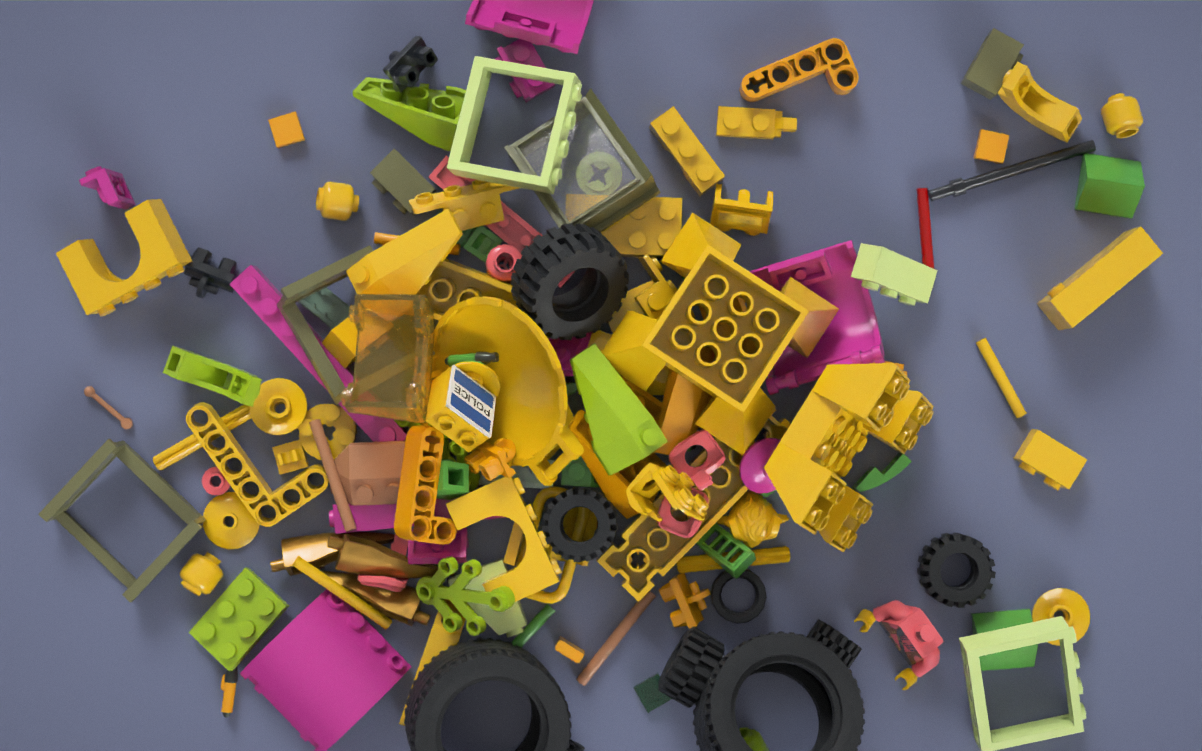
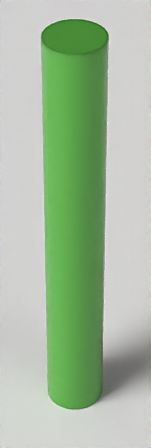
M547 603L523 629V632L519 633L511 643L513 645L517 644L522 648L556 610Z

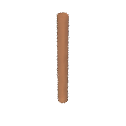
M313 420L309 424L345 532L353 531L357 527L321 420Z
M649 591L639 602L635 603L576 678L580 684L585 686L656 597L653 592Z

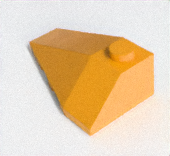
M703 347L700 350L701 359L706 363H712L715 358L713 350L708 347ZM670 368L658 423L668 442L654 451L664 455H669L679 443L697 432L699 426L695 425V422L712 397Z
M581 409L577 411L568 426L584 448V453L581 457L607 500H610L613 506L626 519L639 514L628 502L627 487L648 463H654L665 468L667 465L653 453L609 476L593 451L591 431L584 417L586 412ZM655 480L647 482L643 488L650 486ZM658 493L650 498L652 503Z

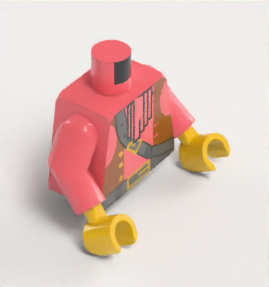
M895 600L874 608L873 612L863 609L854 620V622L863 621L865 623L859 631L867 632L877 620L907 663L912 666V669L905 668L895 677V681L900 677L906 680L907 685L902 690H908L916 683L918 677H922L937 666L940 661L938 646L944 641L920 608L908 606Z

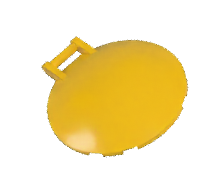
M486 296L473 297L449 308L438 321L431 338V342L434 344L433 351L435 355L429 358V373L439 369L443 373L450 368L445 363V359L449 355L497 352L499 354L498 362L484 364L491 368L500 380V392L496 398L492 436L486 442L493 444L500 438H507L513 441L516 453L514 458L507 463L508 466H529L543 485L551 486L557 480V475L572 460H577L584 453L582 444L565 423L567 417V388L564 373L553 346L541 328L526 313L504 300ZM559 445L563 453L550 464L545 457Z

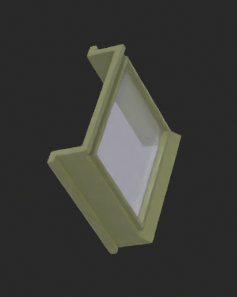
M590 88L585 97L576 102L574 110L576 122L573 130H569L567 138L569 141V151L567 157L562 159L560 167L562 169V180L559 179L554 194L534 192L558 228H561L563 224L572 223L575 227L576 224L580 223L587 225L589 228L594 227L602 232L661 192L655 183L652 173ZM555 116L512 145L504 147L508 156L521 173L541 177Z

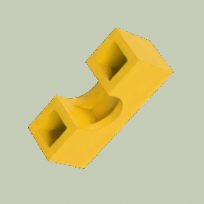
M674 106L650 123L649 129L666 151L668 150L683 171V175L699 197L724 179L725 175Z

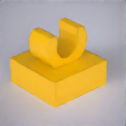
M300 439L272 447L280 475L309 467Z

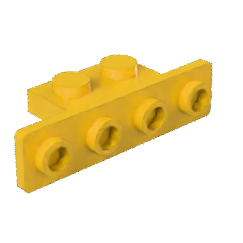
M474 180L470 185L462 187L452 185L444 188L442 192L434 194L430 192L420 193L414 199L409 200V205L414 214L442 208V212L450 209L461 231L505 220L500 193L519 188Z
M646 254L638 259L654 281V284L634 297V299L646 316L658 320L678 289L671 280L666 281L660 273L663 268L654 256L650 258ZM691 310V315L693 318H695V315Z

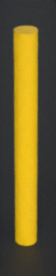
M300 556L293 562L292 566L385 630L391 625L392 620Z

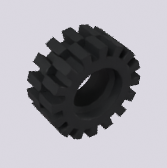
M820 619L817 620L806 636L807 638L812 637L815 641L822 642L825 647L831 648L846 663L848 668H850L862 650L856 643Z

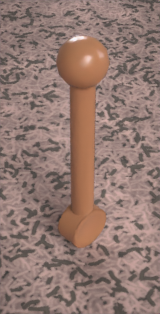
M87 386L84 389L85 396L92 397L121 422L122 428H132L133 420L124 418L98 396L92 386Z

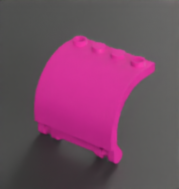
M473 0L466 14L465 24L474 26L479 30L497 32L505 37H515L530 41L535 45L556 48L564 53L578 54L594 0Z
M852 240L749 271L779 292L791 277L839 308L808 358L788 345L786 346L765 379L770 395L779 393L780 389L786 387L794 389L801 384L818 380L827 365L885 362L882 337L869 289L861 287L862 281L851 277L857 258Z
M326 589L291 621L240 672V675L245 680L248 678L255 685L254 689L259 694L262 693L292 724L305 742L308 740L315 747L314 751H327L412 666L355 608Z

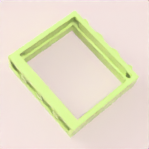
M475 56L447 169L455 176L554 194L559 179L562 180V169H560L562 159L567 157L569 151V141L567 140L569 130H573L576 122V113L574 112L576 102H579L582 98L580 93L582 88L581 81L575 73ZM492 73L563 85L541 177L469 163Z
M1062 616L959 638L973 734L980 751H995L1084 732L1083 720L1087 717L1085 707L1080 702L1079 696L1083 694V686L1076 673V669L1080 668V662L1076 651L1073 650V643L1077 642L1076 633L1073 626L1069 627ZM1059 640L1069 714L990 730L979 656Z

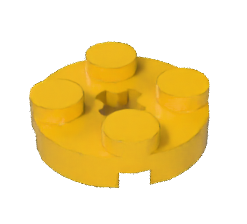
M319 404L307 411L304 421L298 427L299 440L302 447L309 455L318 460H321L309 422L320 419L322 426L326 424L328 427H335L336 431L332 433L334 438L329 440L326 437L333 459L350 443H354L356 440V422L341 406L336 404Z

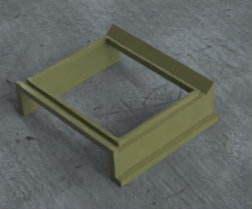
M370 245L281 288L280 291L283 296L277 303V307L336 405L343 400H346V402L435 355L430 344L421 349L419 348L401 316H398L390 323L393 325L392 328L409 355L346 388L297 307L296 302L348 277L346 270L373 251Z
M108 439L38 514L46 522L56 519L128 588L122 595L130 603L136 599L202 528L201 524L206 520L124 440L113 442L111 439ZM116 457L188 524L137 579L66 512Z

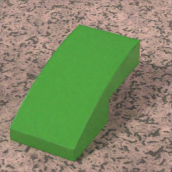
M484 226L462 231L463 235L457 244H460L461 247L486 263L487 255L491 249L500 245L503 240Z
M898 453L881 472L876 467L870 466L852 488L857 492L875 488L895 477L912 461L903 453Z

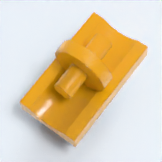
M507 438L497 439L493 444L485 441L467 455L464 461L466 464H469L471 473L477 474L481 471V474L489 481H492L499 475L510 478L516 472L507 463L514 458L516 447L513 441Z
M679 573L659 589V593L665 603L676 599L680 608L670 613V619L675 628L688 626L690 629L698 626V623L704 620L701 611L708 608L704 598L711 594L709 588L700 590L697 581L689 584L685 573Z

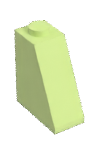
M504 558L482 565V573L473 578L465 589L486 592L482 585L485 581L508 571L506 564L503 563ZM460 574L448 579L449 586L453 584ZM519 600L514 603L513 607L504 612L494 611L489 605L467 602L498 635L505 633L507 637L522 633V627L527 625V619Z

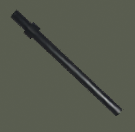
M1090 140L964 180L960 177L949 181L947 185L928 190L929 198L931 201H935L951 195L953 197L964 195L967 190L1096 151L1094 141Z

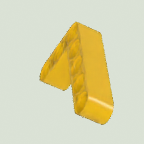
M205 402L197 403L187 412L186 423L259 525L264 527L275 525L327 488L329 481L324 466L314 464L272 491L210 404ZM196 410L205 411L208 415V422L205 424L196 422L194 412ZM211 435H222L225 439V446L221 448L215 447L211 443ZM228 459H239L242 463V469L239 471L231 470L227 465ZM311 473H320L324 478V483L319 486L312 485L308 476ZM248 481L255 482L259 487V492L252 495L247 493L244 489V484ZM288 489L297 490L300 494V499L296 502L288 501L285 497V491ZM265 505L272 506L276 511V515L272 518L263 516L261 507Z

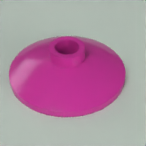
M765 438L751 445L743 455L739 469L740 477L744 485L751 491L769 493L776 490L764 466L779 444L780 439Z

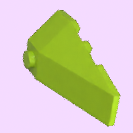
M366 77L353 90V97L426 143L442 148L445 151H451L466 90L452 86H446V91L429 89V84L420 83L419 87L407 86L400 93L395 91L391 80Z
M592 344L570 359L578 394L582 397L586 412L584 414L585 421L589 424L593 439L591 441L592 448L609 476L646 458L668 442L653 416L596 344Z

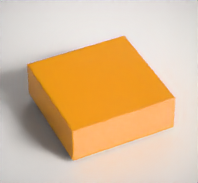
M296 111L268 120L277 148L305 140Z
M984 129L979 130L974 159L1003 164L1009 135Z
M562 636L559 637L555 644L556 651L575 663H580L585 655L583 649Z

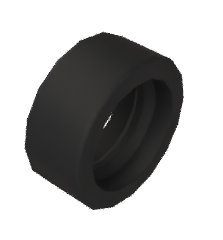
M746 569L738 577L749 581L755 589L754 603L745 611H731L722 601L721 593L724 585L731 579H734L726 570L721 572L712 584L710 592L712 604L717 613L727 621L737 624L749 622L758 617L764 609L767 598L765 586L760 577L750 569Z

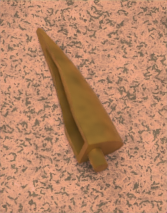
M376 532L348 533L371 539L381 545L393 542L395 534ZM321 533L282 539L283 558L270 561L272 572L287 570L289 576L302 574L301 571L292 566L298 556L317 569L336 561L339 550L327 547L328 538L333 536L343 539L344 533Z
M344 533L343 539L333 536L328 538L327 547L339 550L336 570L391 578L433 577L438 571V566L433 564H408L407 556L371 539Z
M322 571L391 619L411 627L414 621L425 626L429 623L431 615L419 611L422 601L413 587L406 585V588H403L401 592H395L379 587L362 585L358 581V574Z

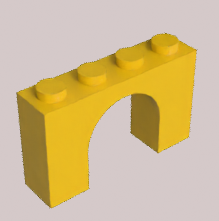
M162 199L146 200L124 213L138 240L141 253L139 265L128 279H121L109 270L94 239L77 240L56 253L86 315L99 314L102 317L116 310L114 305L121 301L123 304L133 301L139 297L137 292L143 289L148 291L162 284L160 279L167 275L171 278L184 272L183 266L192 262Z
M504 476L446 503V506L457 530L490 516L507 517L520 526L526 538V552L523 560L513 569L493 577L482 584L486 592H491L500 586L509 587L514 593L516 602L560 581L558 574H561L562 570L556 557L550 558L546 550L550 544H547L545 540V532L543 530L538 532L534 521L538 517L532 504L526 505L522 494L526 493L520 478H513V476L507 478Z

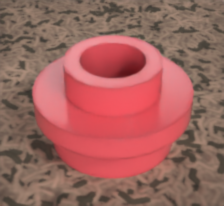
M211 467L203 474L202 485L209 494L222 495L229 490L230 484L218 467ZM213 476H218L221 479L218 487L214 486L211 482Z

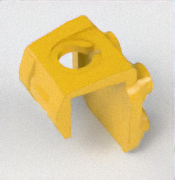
M648 463L626 489L630 506L640 514L649 515L659 522L663 519L650 501V498L660 490L675 510L679 508L686 515L700 521L705 519L706 510L709 508V504L700 494L693 496L691 493V487L694 485V482L689 475L683 471L678 474L671 465L665 468L654 463ZM655 480L653 484L643 488L647 482Z

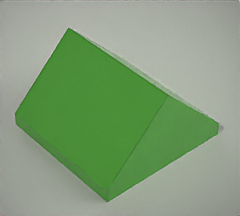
M1089 153L1083 154L1074 210L1133 218L1145 187L1141 162Z
M1030 609L971 613L973 635L1033 622ZM1038 644L979 656L981 671L1034 667Z

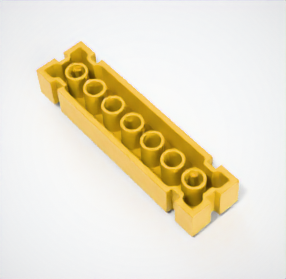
M771 414L763 426L765 429L763 436L765 438L781 440L791 423L786 418H781L777 421ZM715 437V441L724 452L725 461L718 469L709 474L712 477V485L703 490H699L695 483L692 488L707 494L709 498V508L706 510L705 519L702 521L698 531L692 537L683 538L661 529L657 524V520L649 515L639 514L621 533L625 540L619 546L612 542L610 547L601 556L597 557V562L612 577L619 572L625 578L621 582L622 586L638 602L655 586L651 578L657 572L664 576L748 490L742 482L739 472L743 455ZM705 448L688 465L693 467L702 465L707 458ZM662 492L652 503L657 511L664 498ZM671 506V515L675 520L683 522L691 518V516L686 515L679 508L675 510ZM637 552V555H639V552L643 553L644 564L641 566L638 563L636 566L632 565L633 559L631 555Z

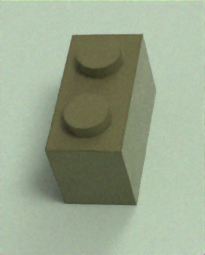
M993 28L985 37L961 84L991 100L1002 87L1005 74L1010 69H1013L1017 62H1021L1024 55L1020 51L1024 44Z
M395 148L370 172L375 178L371 183L383 195L389 191L396 198L392 203L404 215L408 211L413 216L416 215L409 205V200L414 199L416 195L425 192L437 193V190Z

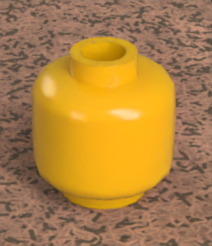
M1124 93L1109 97L1108 102L1101 109L1107 133L1116 135V138L1122 139L1135 135L1143 124V116L1137 99L1132 96H1125Z
M328 181L324 184L323 188H318L316 210H320L323 218L347 221L352 212L358 211L359 195H354V189L350 184Z
M206 552L204 556L198 553L193 554L179 573L182 579L180 584L198 597L201 593L210 594L223 577V571L218 566L221 561L209 552Z

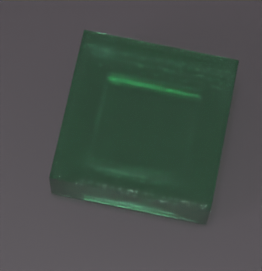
M658 672L633 686L648 713L672 699L658 691V681L660 678Z

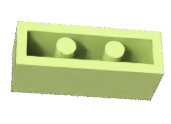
M861 243L851 277L862 281L861 287L878 291L879 288L881 289L879 294L895 299L899 296L898 302L915 306L916 302L928 304L938 270L887 248Z

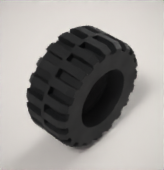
M572 223L563 224L559 229L552 227L546 230L547 233L543 236L537 235L532 239L534 242L529 247L526 245L522 250L521 254L523 256L521 259H517L513 268L516 273H512L511 285L513 286L511 293L518 308L541 328L546 337L572 340V337L580 339L586 337V334L589 332H597L603 323L606 322L608 324L613 319L612 314L620 310L622 306L621 300L626 298L628 291L626 285L629 283V273L627 272V264L621 254L600 231L580 223L576 224L575 227ZM587 268L583 279L574 289L563 295L553 296L557 285L565 276L577 269Z

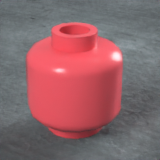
M507 244L497 245L491 249L485 264L488 275L496 280L511 283L512 273H516L513 269L517 259L522 257L520 251L514 246Z

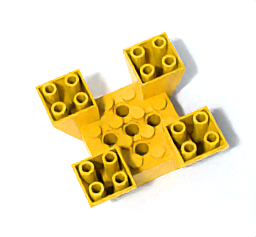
M692 213L660 261L685 278L658 320L628 310L601 352L619 375L644 391L648 389L663 367L667 366L711 395L710 401L698 417L695 425L708 431L712 436L741 455H744L776 408L760 388L787 345L808 358L839 308L791 277L779 292L734 262L741 247L740 243ZM740 297L746 301L747 309L745 312H738L734 309V298ZM693 306H700L705 310V320L697 321L692 317L691 309ZM724 322L730 326L731 334L729 337L724 338L717 333L716 327L718 323ZM744 339H751L755 343L756 350L754 354H747L743 351L742 341ZM703 347L713 350L715 358L712 363H706L701 359L700 350Z
M894 363L827 365L764 466L793 521L814 535L819 531L825 542L843 553L846 548L849 549L853 546L857 539V530L861 524H865L869 520L873 512L871 509L873 503L860 493L846 486L847 483L841 479V477H845L852 467L851 461L856 452H861L868 440L866 436L870 434L897 452L905 454L907 450L910 451L916 444L918 439L917 433L921 426H926L933 415L932 409L934 406L922 393L909 390V382L911 380Z

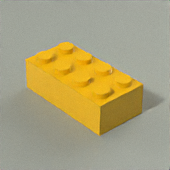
M566 194V218L569 222L609 195ZM653 197L603 230L601 234L608 239L622 257H640L648 254L650 258L652 256L663 258L681 231L682 198Z

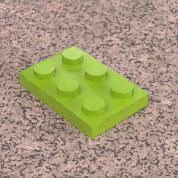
M245 567L188 633L228 671H233L290 605L250 568Z

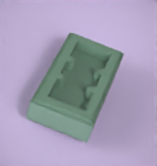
M327 287L298 301L331 329L356 312Z

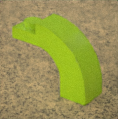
M172 346L163 370L164 374L177 380L209 389L251 407L260 393L262 379L258 378V376Z

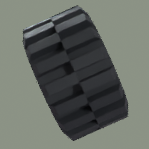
M576 487L560 493L549 503L548 509L543 516L544 525L542 528L546 535L545 540L547 544L551 545L552 551L555 554H560L561 558L565 560L587 562L601 556L614 541L618 529L616 510L614 511L612 507L613 504L604 497V494L588 487ZM576 507L588 508L595 514L598 521L595 535L584 542L572 540L566 534L563 527L565 515Z
M954 532L953 534L944 533L941 534L940 538L934 537L931 539L932 543L929 546L925 545L922 550L925 552L923 556L918 558L920 568H917V574L921 577L919 582L926 589L925 592L938 602L949 607L965 608L966 604L970 606L977 604L976 600L978 598L983 600L987 596L984 592L986 589L991 590L993 584L990 583V580L995 578L996 572L992 571V566H995L994 559L989 557L991 553L988 548L983 547V543L970 536ZM961 553L969 559L971 566L970 575L963 584L955 587L948 586L942 580L941 566L944 560L951 554Z
M695 627L687 630L663 669L658 681V691L687 708L695 705L701 697L702 690L705 689L706 682L712 671L723 658L724 644Z

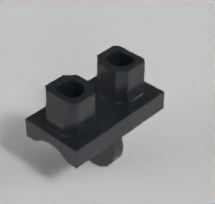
M415 36L400 52L393 51L389 55L390 62L383 71L392 81L395 91L401 93L408 85L414 86L419 81L420 73L426 67H432L438 61V58L433 49L426 46L421 36Z
M198 247L191 256L192 262L185 265L184 274L191 277L189 285L197 287L196 296L199 298H204L207 292L216 295L219 288L233 293L234 289L230 286V283L235 279L237 262L228 258H222L218 268L209 265L213 258L212 253Z

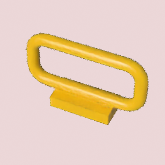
M549 486L537 493L532 505L538 517L534 521L537 530L545 502L549 498H555L568 489ZM577 507L578 515L571 539L582 542L589 518V509ZM514 522L503 563L517 566L525 556L526 538L520 526ZM570 559L565 560L560 582L555 591L546 592L540 590L526 598L549 604L561 601L566 597L570 589L577 562Z

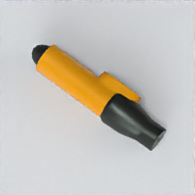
M238 666L233 671L227 670L226 674L222 677L221 690L224 693L221 712L225 718H228L233 713L236 683L238 682Z

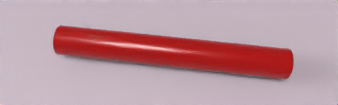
M919 188L916 191L922 264L934 269L928 188Z

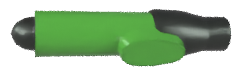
M476 352L449 355L445 359V363L450 367L460 362L488 364L498 362L499 354L497 352Z

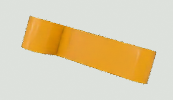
M832 38L748 73L743 78L739 91L742 98L747 102H757L824 73L832 91L838 95H846L855 88L859 76L845 43L840 39ZM830 47L837 49L840 54L839 59H829L825 52L826 49ZM809 59L813 63V70H802L799 66V60ZM778 69L784 71L787 75V80L782 83L775 81L772 72ZM764 75L766 76V83L759 86L757 93L753 90H747L750 81L757 85L762 83L765 78ZM837 75H848L851 85L847 87L841 86L837 82Z
M416 425L407 432L394 531L402 539L444 545L451 543L455 539L457 528L451 519L434 516L444 435L433 426Z

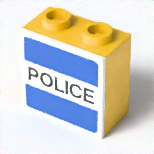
M452 365L432 380L425 421L467 452H471L492 436L496 396L458 367Z

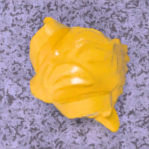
M749 489L732 506L729 516H722L717 523L729 527L736 540L743 541L749 548H754L762 541L775 538L779 532L780 524L788 521L789 517L777 513L768 500Z

